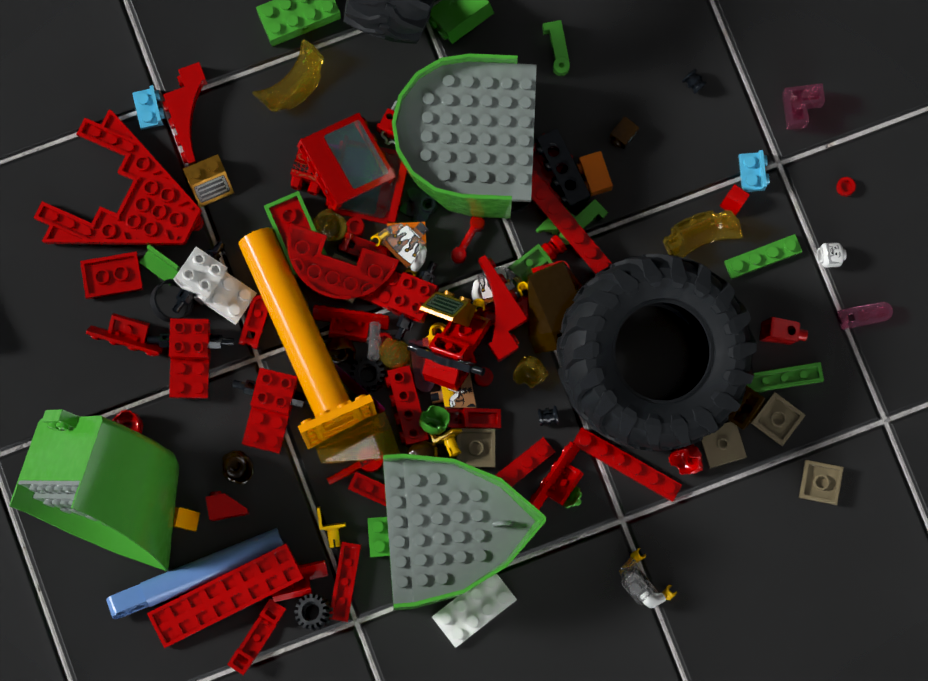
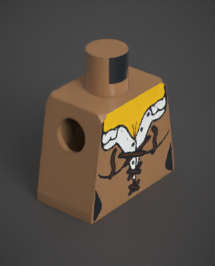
M470 373L458 391L441 386V391L430 393L432 404L444 402V408H476Z

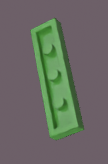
M793 234L725 260L724 264L730 278L734 279L802 253V249L796 235Z
M821 362L754 373L752 383L746 385L759 393L824 382Z

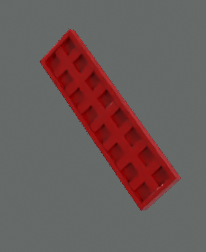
M285 543L148 612L147 615L163 647L166 648L304 579V576L288 544Z

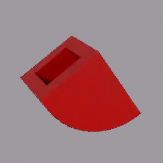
M734 184L720 204V207L735 217L750 194Z

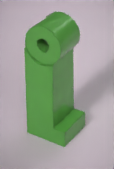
M562 21L543 23V35L549 34L554 56L553 71L558 76H564L569 71L570 62Z
M594 199L574 219L585 229L597 216L602 220L607 216L608 212ZM560 233L559 238L562 240L565 246H571L569 242L564 238V236Z

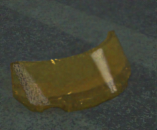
M303 39L299 56L291 71L272 87L253 91L252 94L272 112L296 107L305 101L317 87L322 76L320 71L321 65L324 64V57L314 45Z
M712 210L695 214L674 225L671 228V234L664 237L663 244L669 255L684 258L702 245L722 239L743 238L739 219L732 211L725 210L721 213H714Z

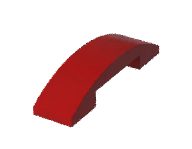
M269 599L227 665L244 676L276 628L286 608Z

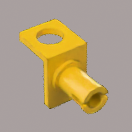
M451 429L442 435L441 433L437 434V436L429 434L433 443L445 444L450 458L461 454L455 437L463 432L462 429Z
M318 506L320 530L327 531L329 548H334L333 539H335L336 547H340L339 529L340 527H346V522L323 525L321 509Z

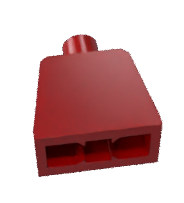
M771 317L761 323L759 341L791 345L798 342V340L806 341L808 330L800 329L799 322Z

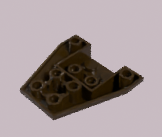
M563 261L528 275V330L535 353L557 350V339L562 336L560 331L566 309L574 303L573 299L582 287V284Z

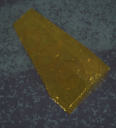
M385 411L368 417L315 445L321 464L341 463L351 460H357L358 462L368 459H375L376 461L383 460V455L400 454Z

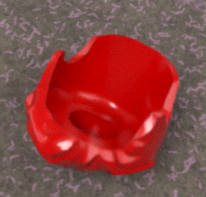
M121 410L113 418L112 421L142 434L144 425L137 413L130 410Z
M693 444L674 450L668 458L670 465L677 467L681 475L696 474L703 470L702 454L698 447Z

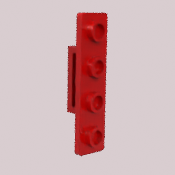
M324 305L313 306L314 320L331 322L329 328V337L331 338L346 337L352 341L367 342L369 327L388 330L389 327L388 315L333 308Z
M112 314L108 330L92 325L86 330V334L90 335L93 339H104L112 345H124L133 351H144L149 356H159L163 351V348H160L159 345L147 344L149 323L119 314Z
M570 441L564 447L561 456L553 463L550 472L543 478L536 493L530 497L529 502L538 510L547 497L563 506L584 475L582 471L570 465L580 450L575 443Z
M325 560L299 565L304 579L272 594L273 601L278 602L312 594L310 580L328 576Z

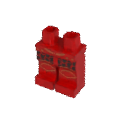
M330 147L331 151L333 152L334 156L336 157V154H337L336 149ZM298 149L290 173L292 178L291 188L301 191L304 182L310 184L307 192L317 196L321 188Z

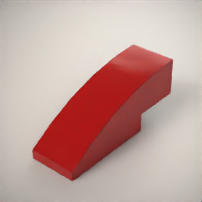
M444 408L450 414V422L447 429L501 428V409Z

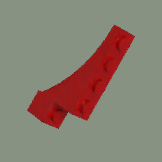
M200 62L178 69L180 75L177 76V79L182 88L163 94L165 100L161 101L165 112L169 111L171 118H168L171 129L175 128L178 134L174 136L178 146L182 145L184 151L181 153L184 164L188 163L189 166L196 163L192 145L193 113L203 86L207 84Z
M484 255L479 258L478 262L489 282L495 308L494 334L492 342L489 343L488 347L498 362L518 350L519 341L514 334L510 335V332L527 322L526 316L528 313L523 305L519 307L515 301L518 298L512 289L508 290L506 287L507 281L501 273L498 275L494 269L496 264L492 258H487Z

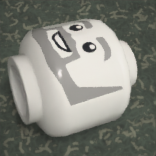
M823 243L817 249V261L825 268L840 267L843 260H846V250L843 249L840 243Z

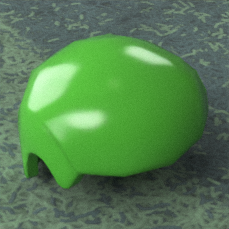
M431 405L426 411L421 413L419 424L425 432L431 435L441 434L449 425L450 414L441 406Z

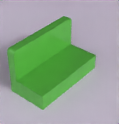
M148 245V251L139 263L163 281L174 279L180 267Z

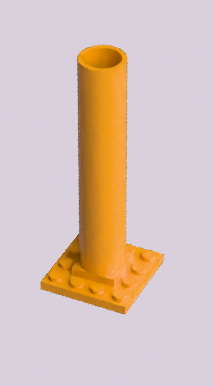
M270 227L261 228L244 236L238 245L315 416L313 420L311 418L303 420L301 425L298 426L307 449L378 419L370 394L367 396L362 394L356 397L353 402L349 399L274 229Z

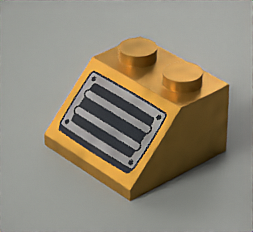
M218 154L183 168L199 208L234 194Z
M444 290L443 293L436 291L420 307V310L469 328L477 306L470 303L471 299L463 296L457 299L454 298V293Z

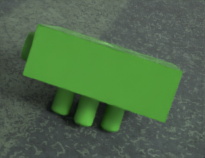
M442 0L431 9L428 22L434 29L437 28L439 30L438 32L444 40L448 39L453 44L493 15L494 11L488 0Z

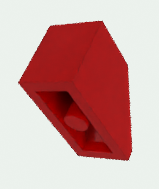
M221 491L211 492L210 496L206 497L208 515L211 522L249 515L247 508L225 493L221 494Z

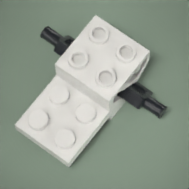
M218 240L214 248L208 249L206 253L195 247L173 279L180 286L181 290L176 296L178 301L172 308V311L179 314L184 304L189 305L192 299H194L201 305L205 304L236 325L257 292L226 272L228 268L219 262L221 258L219 253L225 244Z

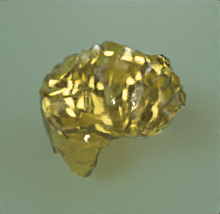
M331 209L321 211L313 219L317 232L327 235V241L340 240L347 232L346 220Z
M387 338L379 348V358L390 370L407 366L410 360V350L407 349L408 344L404 341Z
M524 356L516 366L513 379L519 385L525 383L530 388H533L543 382L549 373L541 360L534 356Z

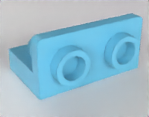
M153 85L149 86L150 89L132 93L141 130L163 125L162 119H165L163 107L159 108L158 101H161L159 90H155Z
M759 150L757 153L739 154L742 189L745 192L765 191L770 183L769 174L765 172V166L768 165L767 155H764L763 150Z

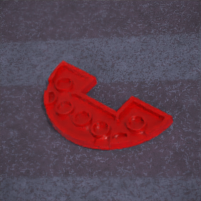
M292 223L289 224L287 250L291 264L297 275L307 286L324 296L335 299H351L370 294L391 277L399 263V259L362 247L357 265L321 254L327 235Z

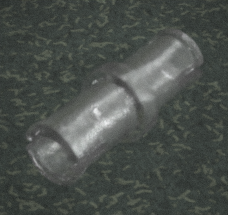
M375 321L369 323V337H367V358L372 361L379 360V350L382 344V338L380 337L381 324Z

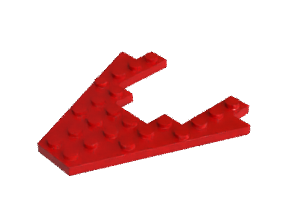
M108 110L102 124L84 118L76 133L77 136L124 156L125 158L117 173L133 182L118 212L114 213L100 206L92 223L42 201L33 217L35 220L49 226L42 242L45 244L186 245L202 210L112 110Z

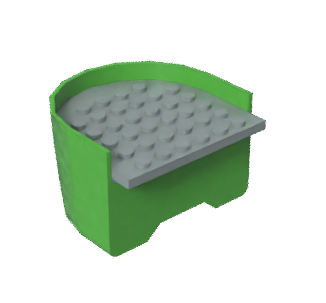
M462 54L442 57L417 71L399 94L392 119L397 154L418 187L448 211L471 217L510 219L512 201L531 202L537 64H517L518 55Z

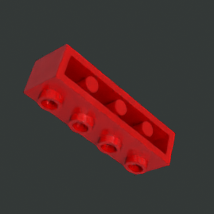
M410 365L388 370V376L385 377L387 388L391 387L393 394L389 395L391 404L397 408L398 413L394 414L397 425L401 424L402 432H399L401 442L406 443V447L422 441L429 442L427 432L419 424L422 411Z

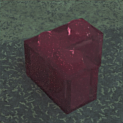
M822 83L784 89L782 98L787 130L806 128L809 124L807 109L822 108L825 103Z

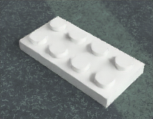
M496 573L456 597L433 615L432 618L456 648L517 599Z

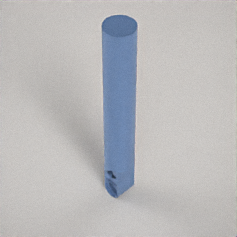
M272 529L109 596L106 601L112 618L119 619L144 608L155 606L192 591L283 545L284 543L278 529Z

